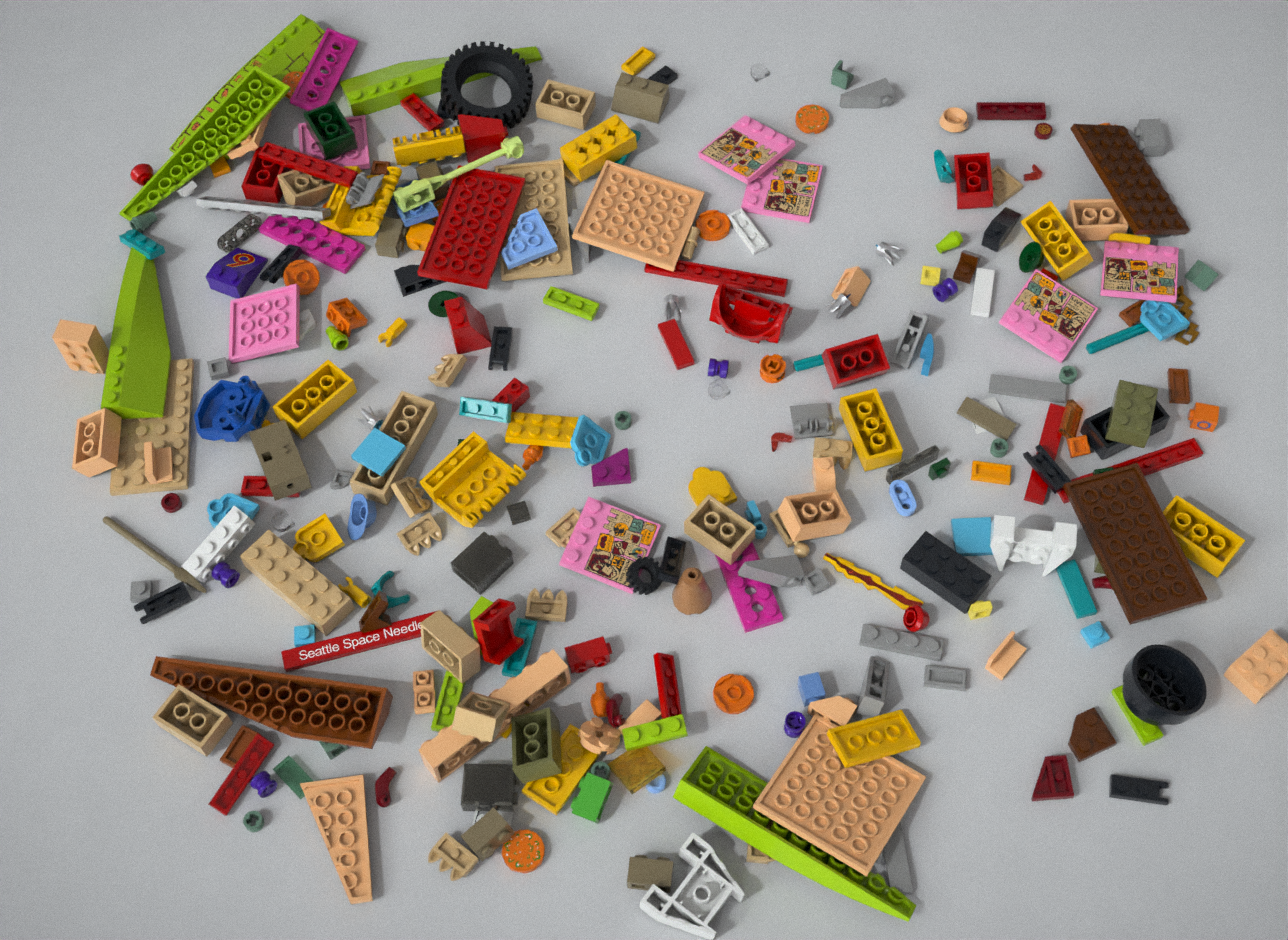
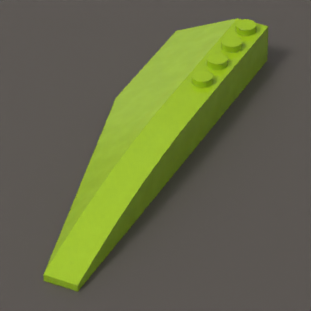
M254 66L120 211L119 215L131 221L132 217L145 214L247 138L290 91V86Z
M131 247L115 313L101 409L106 408L122 417V419L157 418L164 416L171 351L154 263L155 259L149 260L133 247Z
M705 746L680 780L673 798L805 877L864 905L909 922L917 905L895 887L890 888L886 885L884 878L879 873L875 875L870 871L868 876H865L775 821L770 830L767 829V824L772 819L753 809L755 801L768 784L766 781Z

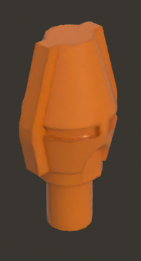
M530 445L525 449L523 453L525 460L522 465L523 469L529 470L532 464L542 458L543 446Z
M598 682L596 683V692L591 695L590 703L594 715L599 718L607 717L605 706L609 697L604 691V683Z

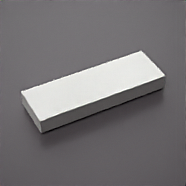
M742 208L727 215L731 226L753 255L769 248L768 242Z
M977 268L970 315L989 317L995 270Z

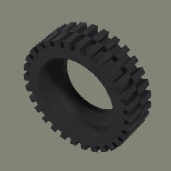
M480 41V46L473 42L471 43V48L466 44L463 46L462 51L459 48L455 50V55L451 54L449 56V61L446 60L442 70L441 99L443 107L446 106V113H451L453 121L458 118V115L462 114L501 119L503 126H509L510 129L514 128L515 122L519 124L522 117L525 118L527 111H529L533 91L532 72L530 73L529 65L525 66L526 61L524 58L519 60L520 54L517 52L512 54V48L510 47L504 50L503 44L499 43V46L495 47V42H490L489 46L485 45V41ZM491 73L499 76L508 84L511 91V99L507 104L500 107H479L468 102L462 96L461 88L463 83L472 75Z

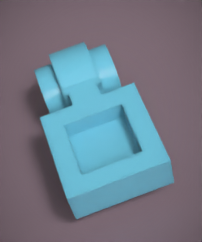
M749 501L744 511L746 520L748 522L751 521V524L756 526L755 538L763 539L767 535V526L761 520V514L755 501Z

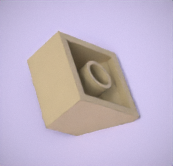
M471 691L456 706L452 730L458 731L462 735L477 737L483 742H492L500 732L510 703Z

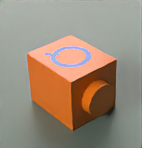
M1196 402L1193 409H1190L1187 419L1190 420V428L1213 432L1218 423L1219 406Z

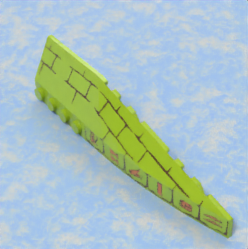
M300 14L218 90L169 148L170 151L175 153L254 66L281 82L284 76L293 71L304 73L325 31L313 20ZM334 46V47H333L335 50H340V49H341V48L338 47V46Z

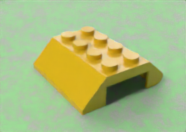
M450 127L446 128V135L442 136L439 129L435 130L437 137H434L433 131L419 133L420 140H417L416 134H412L413 141L408 142L406 135L402 136L403 143L400 142V137L392 138L397 165L406 167L410 166L412 162L417 161L418 164L428 162V159L443 160L445 156L452 155V157L462 156V153H465V147L460 127H452L453 134L450 132Z
M344 166L345 168L357 171L358 174L362 172L358 166ZM387 167L390 174L384 175L382 185L377 189L373 202L350 209L351 205L346 202V196L350 188L336 184L326 208L331 209V216L324 218L320 223L343 235L374 236L380 228L384 218L383 215L389 206L402 170L398 167ZM367 175L366 177L369 179L378 175Z
M473 431L420 481V484L440 508L461 525L473 528L479 522L478 520L484 517L481 513L482 511L490 512L492 510L491 507H495L506 496L505 494L511 491L508 486H517L527 475L516 464L513 465V469L492 453L488 448L487 441Z

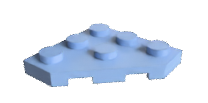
M537 208L520 214L518 223L513 228L508 238V243L501 252L508 270L558 251L557 245Z

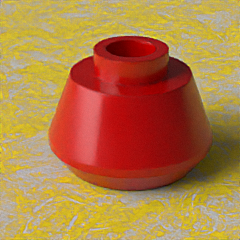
M144 163L136 165L130 173L131 179L141 186H144L154 176L152 166Z
M916 604L908 607L903 616L904 625L910 632L925 629L930 621L928 612Z

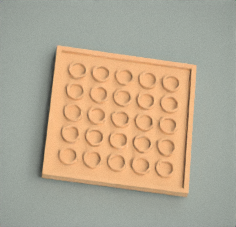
M606 160L576 225L572 238L674 272L705 192Z
M815 713L755 801L753 809L863 875L868 876L923 785L926 776L891 756L845 768L827 736L828 729L839 726Z

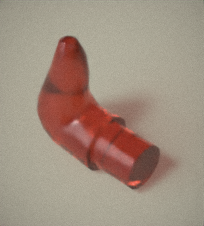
M1033 164V172L1024 174V181L1040 179L1042 171Z
M780 432L774 433L771 436L772 451H776L779 441L791 443L792 436Z

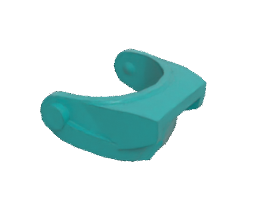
M935 150L934 162L940 183L954 182L953 174L945 155L941 150Z
M387 571L375 582L371 588L374 596H376L379 590L382 591L385 582L394 576L393 571ZM408 594L401 597H390L387 595L389 603L387 609L409 602L410 596Z

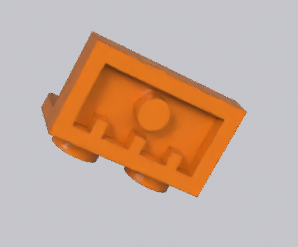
M348 298L329 302L326 317L347 337H350L352 329L367 324V318Z

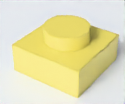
M923 266L920 284L930 286L939 284L941 268Z
M980 600L971 604L968 611L970 620L990 616L993 608L991 601L984 602Z

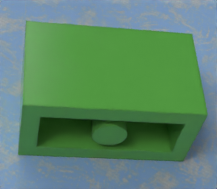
M587 772L586 777L582 776L578 788L581 790L578 797L575 796L571 803L572 814L598 824L614 783Z

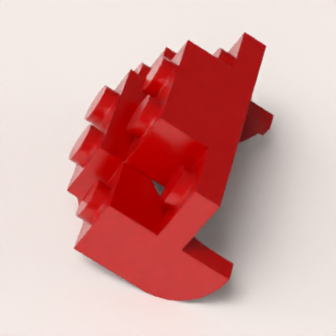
M720 282L713 298L709 321L722 325L726 333L740 339L758 344L762 340L778 344L784 334L785 325L792 314L793 307H790V304H781ZM729 304L735 305L734 311Z

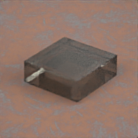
M525 501L506 506L512 525L531 520Z

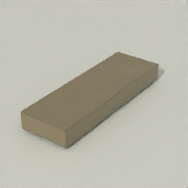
M969 397L965 398L957 411V414L1005 441L1008 440L1017 425Z

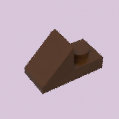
M966 250L962 251L952 279L970 284L981 255Z
M378 591L359 621L360 632L366 633L391 625L390 616L384 613L389 604L386 593Z

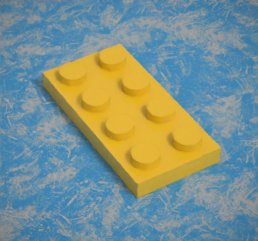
M511 412V423H508L505 443L571 448L570 441L578 417Z
M902 709L831 728L827 732V736L845 768L919 748L921 744Z
M572 724L567 727L560 737L562 773L527 782L521 790L522 794L556 816L578 787L582 776L587 774L600 756V754L593 753L582 746L580 743L581 738L580 736L578 737L579 729Z

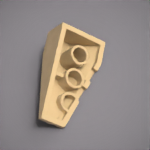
M297 170L278 175L285 201L290 205L311 207L330 196L336 183Z

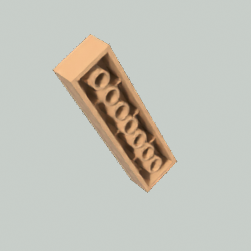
M554 649L549 653H543L537 662L527 665L522 670V673L516 677H511L502 688L495 689L490 693L489 697L510 703L500 732L493 741L510 728L511 718L533 712L571 683L569 667ZM451 725L441 729L432 740L425 741L421 745L419 753L424 765L439 783L492 742H483L477 737L462 735L458 731L452 730Z

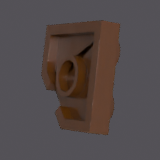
M1094 707L1076 715L1068 746L1079 763L1116 745L1117 742Z

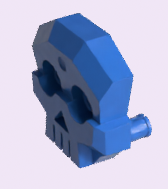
M242 376L238 383L220 380L203 395L194 414L197 433L202 439L211 441L224 439L225 442H238L241 436L247 432L262 427L261 424H263L271 405L256 381H251L248 376Z

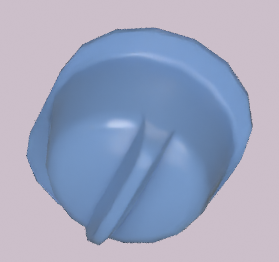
M360 493L356 494L351 501L347 531L352 540H358L363 535L365 528L370 527L377 517L375 501L367 500Z

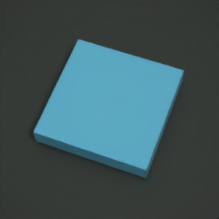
M374 428L353 452L351 457L356 462L383 477L405 451L406 447Z
M991 517L951 519L955 551L962 556L993 555L990 547Z

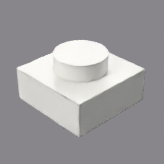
M189 180L178 188L176 192L181 196L187 197L195 191L194 189L197 185L193 180Z

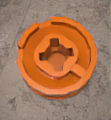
M768 354L761 359L760 377L765 382L778 383L784 378L786 362L780 355L773 354L769 356Z

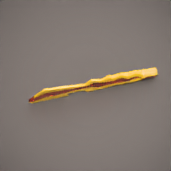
M827 552L823 557L825 561L834 566L837 572L843 573L846 578L854 580L855 583H862L867 590L877 589L902 610H906L913 604L923 605V601L897 586H894V589L881 582L880 577L855 567V564L841 557H834Z

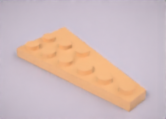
M364 775L300 783L350 903L372 902L373 894Z

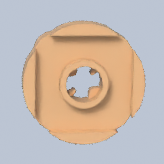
M593 717L591 721L584 722L578 732L582 746L596 754H600L601 751H608L607 754H612L617 750L620 742L621 732L597 717Z

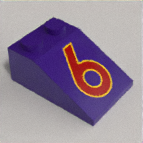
M236 248L215 262L205 277L210 289L236 299L242 298L260 274L268 259Z

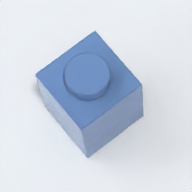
M819 672L798 677L797 685L804 707L809 706L810 702L825 699L826 694Z

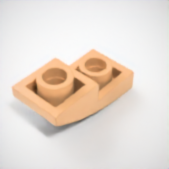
M434 670L413 672L415 715L435 713Z
M646 699L625 720V723L618 730L623 735L622 729L656 721L661 716V711Z

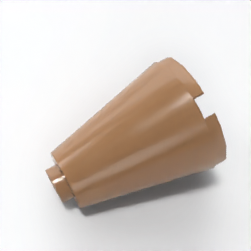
M690 567L684 570L677 585L674 587L672 599L674 606L679 612L686 615L696 613L698 615L710 606L712 592L701 571Z

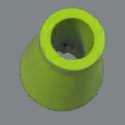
M957 230L954 232L950 231L935 245L936 249L941 254L957 248L963 243V238Z
M329 326L326 329V334L332 347L338 351L346 349L349 344L348 337L334 326Z

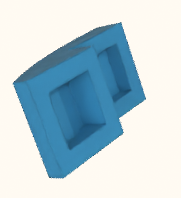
M929 333L926 336L920 358L925 359L921 375L927 377L934 353L933 338Z

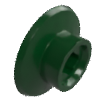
M1031 242L1022 250L1019 257V268L1022 272H1031L1042 265L1044 254L1039 243Z
M451 291L435 293L428 302L430 312L437 317L446 318V309L443 307L445 306L444 301L458 298V295Z

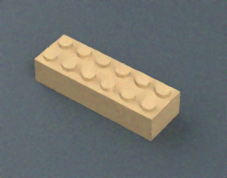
M401 391L379 430L405 445L406 449L383 477L359 464L350 480L354 494L360 493L365 498L388 506L394 495L390 485L403 479L438 416L435 402Z
M267 530L240 555L244 566L312 625L314 624L325 636L355 609L350 597L270 530Z

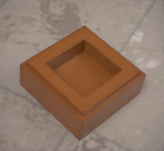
M373 161L370 175H389L387 167H391V163Z

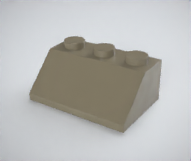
M622 72L615 86L611 111L658 124L670 98L669 85Z

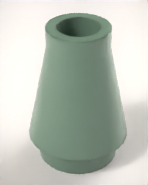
M151 211L132 217L129 223L132 229L142 233L152 223L157 221V216Z

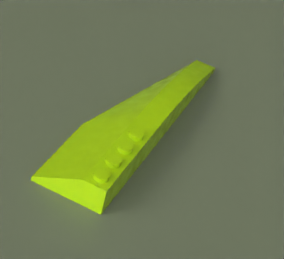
M536 46L512 49V54L515 52L520 54L519 60L524 58L526 61L525 65L542 60ZM449 57L401 62L339 81V84L352 115H368L399 105L402 99L412 93L422 98L441 92L442 70L446 60L449 61ZM478 73L469 77L463 84L494 74Z

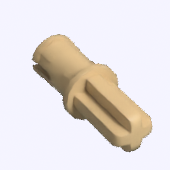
M695 226L690 228L682 252L683 259L685 260L692 258L694 249L698 245L697 239L700 229Z

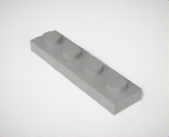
M863 624L859 645L940 661L944 640Z

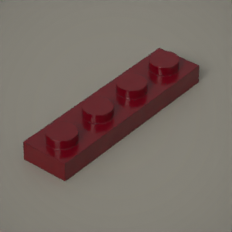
M977 102L976 114L977 120H1045L1046 108L1045 102Z

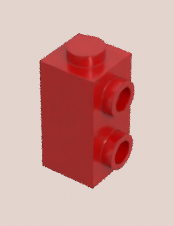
M514 377L491 401L512 404L511 412H516L530 398L529 387Z
M604 636L564 648L571 674L575 672L583 673L592 667H603L610 662L609 655L612 654L610 643L605 642Z

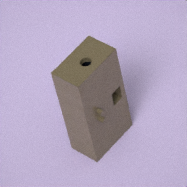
M285 420L249 432L253 447L275 501L312 488L307 471Z

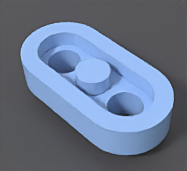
M894 480L890 484L889 494L897 512L902 516L913 515L917 504L908 484L903 480Z

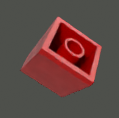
M458 115L468 163L501 149V143L508 136L507 127L503 126L501 119Z
M463 297L444 301L457 354L491 347L492 341L482 313Z

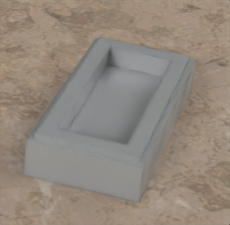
M925 666L924 687L956 691L966 690L967 670Z

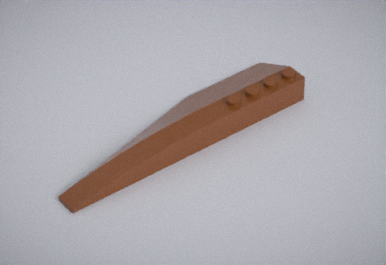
M156 656L150 673L151 677L175 687L179 684L202 699L293 738L373 749L389 715L393 699L389 690L383 687Z

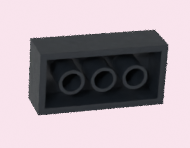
M1157 400L1150 436L1165 429L1170 419L1168 413ZM1111 407L1085 419L1080 430L1082 435H1087L1088 443L1101 460L1132 446L1105 439Z
M927 531L922 534L905 554L900 566L902 571L964 614L969 611L970 605L976 602L986 590L992 577L989 573Z

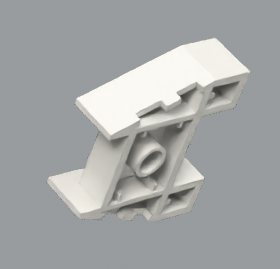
M994 515L991 524L990 547L999 571L1003 570L1006 559L1012 562L1024 561L1035 565L1043 564L1042 576H1046L1070 558L1076 548L1077 524L1056 522L1053 531L1015 527V517Z
M692 832L680 848L678 856L694 868L672 897L653 884L641 899L639 908L658 922L709 940H714L717 932L708 926L730 895L741 903L745 894L728 873L725 865L716 856L711 845Z

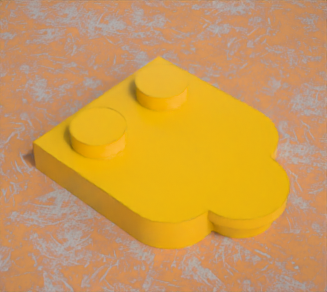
M699 467L694 470L693 480L688 485V491L697 507L708 494L725 506L737 501V496L721 472L710 471L705 467Z
M324 513L296 532L295 540L297 543L293 546V550L305 560L319 562L345 544Z

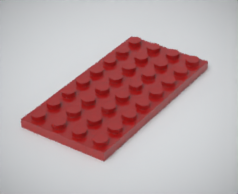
M476 168L453 178L418 268V276L488 290L526 183L525 178Z

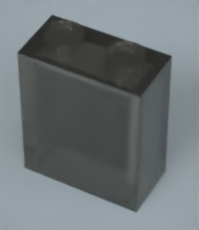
M483 532L451 562L452 571L481 595L514 564L513 553L508 547H502L496 537L493 535L489 536L486 532Z
M464 763L461 794L462 810L490 811L494 807L499 812H514V805H518V792H515V787L519 785L520 780L513 772L512 764Z

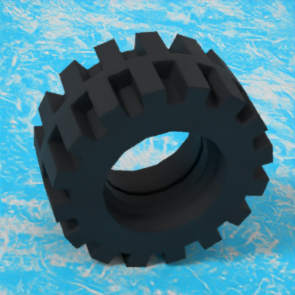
M640 557L635 560L626 572V576H628L626 582L630 583L628 585L629 588L633 587V592L639 591L640 595L644 593L648 595L658 589L663 580L658 579L659 562H654L653 558L648 559V557ZM639 569H645L650 573V583L643 582L639 578Z

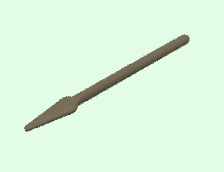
M105 516L103 518V522L174 573V577L177 580L183 581V583L203 593L207 592L187 570L173 564L110 517Z

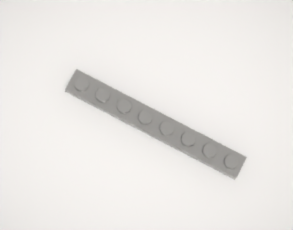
M210 196L197 199V206H202L206 210L219 208L220 211H230L231 209L235 210L236 213L250 211V214L266 213L267 216L280 214L284 218L298 216V219H308L309 217L314 218V221H323L324 218L331 216L330 208Z

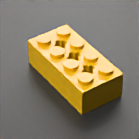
M615 114L560 147L563 163L579 181L583 182L601 171L606 160L616 162L626 154L637 149L636 135Z
M1051 200L1020 221L1032 240L1039 243L1045 258L1062 281L1094 261L1089 251Z
M327 360L272 407L277 419L280 421L285 420L288 428L303 439L357 393L354 380L330 360Z
M874 388L840 397L839 411L849 436L853 441L864 472L901 462L903 449L877 389Z
M1178 495L1174 497L1163 511L1185 556L1216 578L1220 576L1245 542L1243 538Z

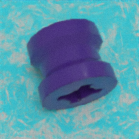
M267 771L257 774L250 783L253 789L258 790V795L261 798L272 794L278 786L275 780L270 779V774Z

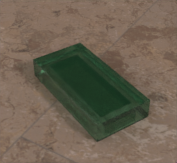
M289 755L273 768L278 777L301 800L305 795L300 783L313 782V780Z

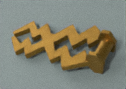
M1181 285L1177 288L1178 298L1176 301L1184 303L1179 311L1184 313V317L1188 320L1193 313L1188 308L1193 305V302L1184 294V288ZM1190 322L1188 326L1190 329L1186 334L1192 335L1190 342L1182 338V335L1186 332L1185 329L1178 332L1174 340L1185 345L1193 343L1200 333L1195 331L1198 325Z

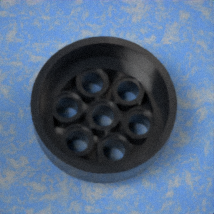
M1155 644L1142 648L1127 663L1123 672L1122 693L1125 703L1136 717L1148 724L1161 726L1166 724L1177 725L1186 722L1203 706L1206 700L1207 688L1201 671L1188 656L1170 646Z

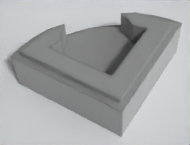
M336 470L330 485L331 489L347 487L354 473Z

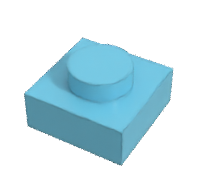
M1099 621L1080 631L1091 649L1110 639Z
M314 624L294 627L295 647L316 642V627Z

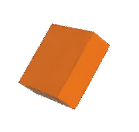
M1087 435L1066 439L1071 458L1091 453Z

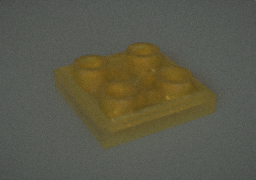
M648 747L626 751L608 764L613 774L631 794H634L666 771L665 766Z

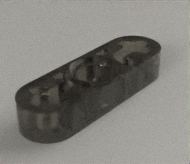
M248 214L218 239V248L227 253L233 251L259 230V227L262 225L261 218L254 214ZM242 229V236L237 238V231Z

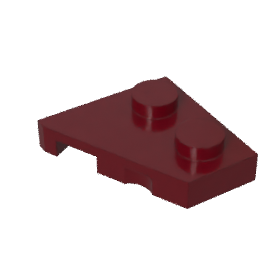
M1067 755L1046 756L1031 800L1045 801L1073 798L1074 792Z

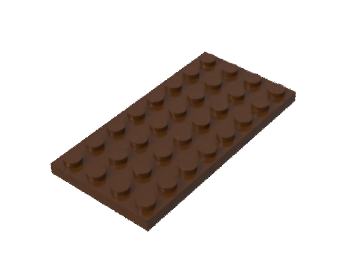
M1073 124L1070 128L1135 235H1186L1190 230L1186 225V221L1181 217L1177 207L1169 198V194L1162 187L1160 180L1155 176L1152 167L1145 160L1144 155L1138 149L1136 142L1131 138L1125 126Z
M1138 463L1064 483L1063 489L1130 625L1206 603L1207 597Z

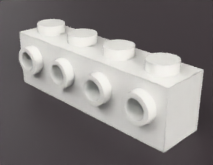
M233 506L182 567L204 584L211 577L213 568L228 557L256 523L236 506Z

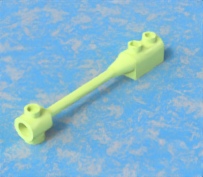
M518 136L505 138L501 143V149L445 175L414 180L404 188L398 187L393 192L394 199L404 213L435 199L434 191L455 177L503 155L507 159L511 157L520 158L524 153L522 141Z

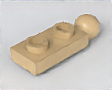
M778 511L770 513L769 518L787 548L794 546V554L797 557H806L809 554L808 545L802 541L793 542Z

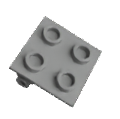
M363 172L357 174L346 196V202L351 205L350 209L373 202L377 189L382 185L384 174L369 179Z
M827 403L790 406L795 439L833 435L831 428L832 419L829 417Z

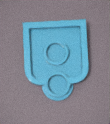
M1147 300L1141 305V323L1160 342L1188 328L1190 324L1169 302Z
M585 415L579 416L570 441L571 448L575 452V460L582 467L596 464L603 460L611 437L608 432Z
M232 493L225 494L220 500L214 499L209 502L207 507L209 521L212 527L215 528L233 506H236L253 520L260 509L259 504Z

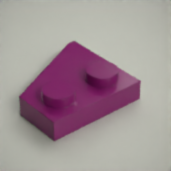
M624 448L591 466L593 487L631 483L628 448Z

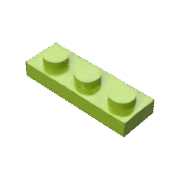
M550 286L543 298V304L590 321L594 319L600 308L599 303Z
M446 671L431 725L432 731L439 732L444 727H449L453 724L456 706L461 701L465 682L462 684L449 671Z
M1123 685L1114 688L1111 693L1142 745L1145 746L1161 739L1164 735L1157 725L1142 721L1130 711L1123 698Z
M683 714L622 729L627 751L688 736Z

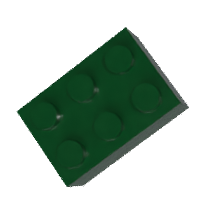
M335 101L303 113L307 129L326 160L358 148L355 134Z

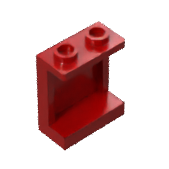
M498 598L473 620L483 659L486 662L501 665L524 644L522 638L514 635L509 616L516 610L515 603L512 601Z

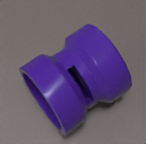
M946 278L942 281V284L934 286L932 291L938 301L944 302L949 296H953L958 292V287L951 278Z
M710 358L708 376L714 377L716 375L726 379L729 360L717 361L715 358Z
M222 561L213 568L211 576L215 580L221 581L225 588H231L237 583L240 574L235 569H230V565Z
M797 711L787 714L784 723V732L790 738L800 737L805 729L806 720L804 715Z

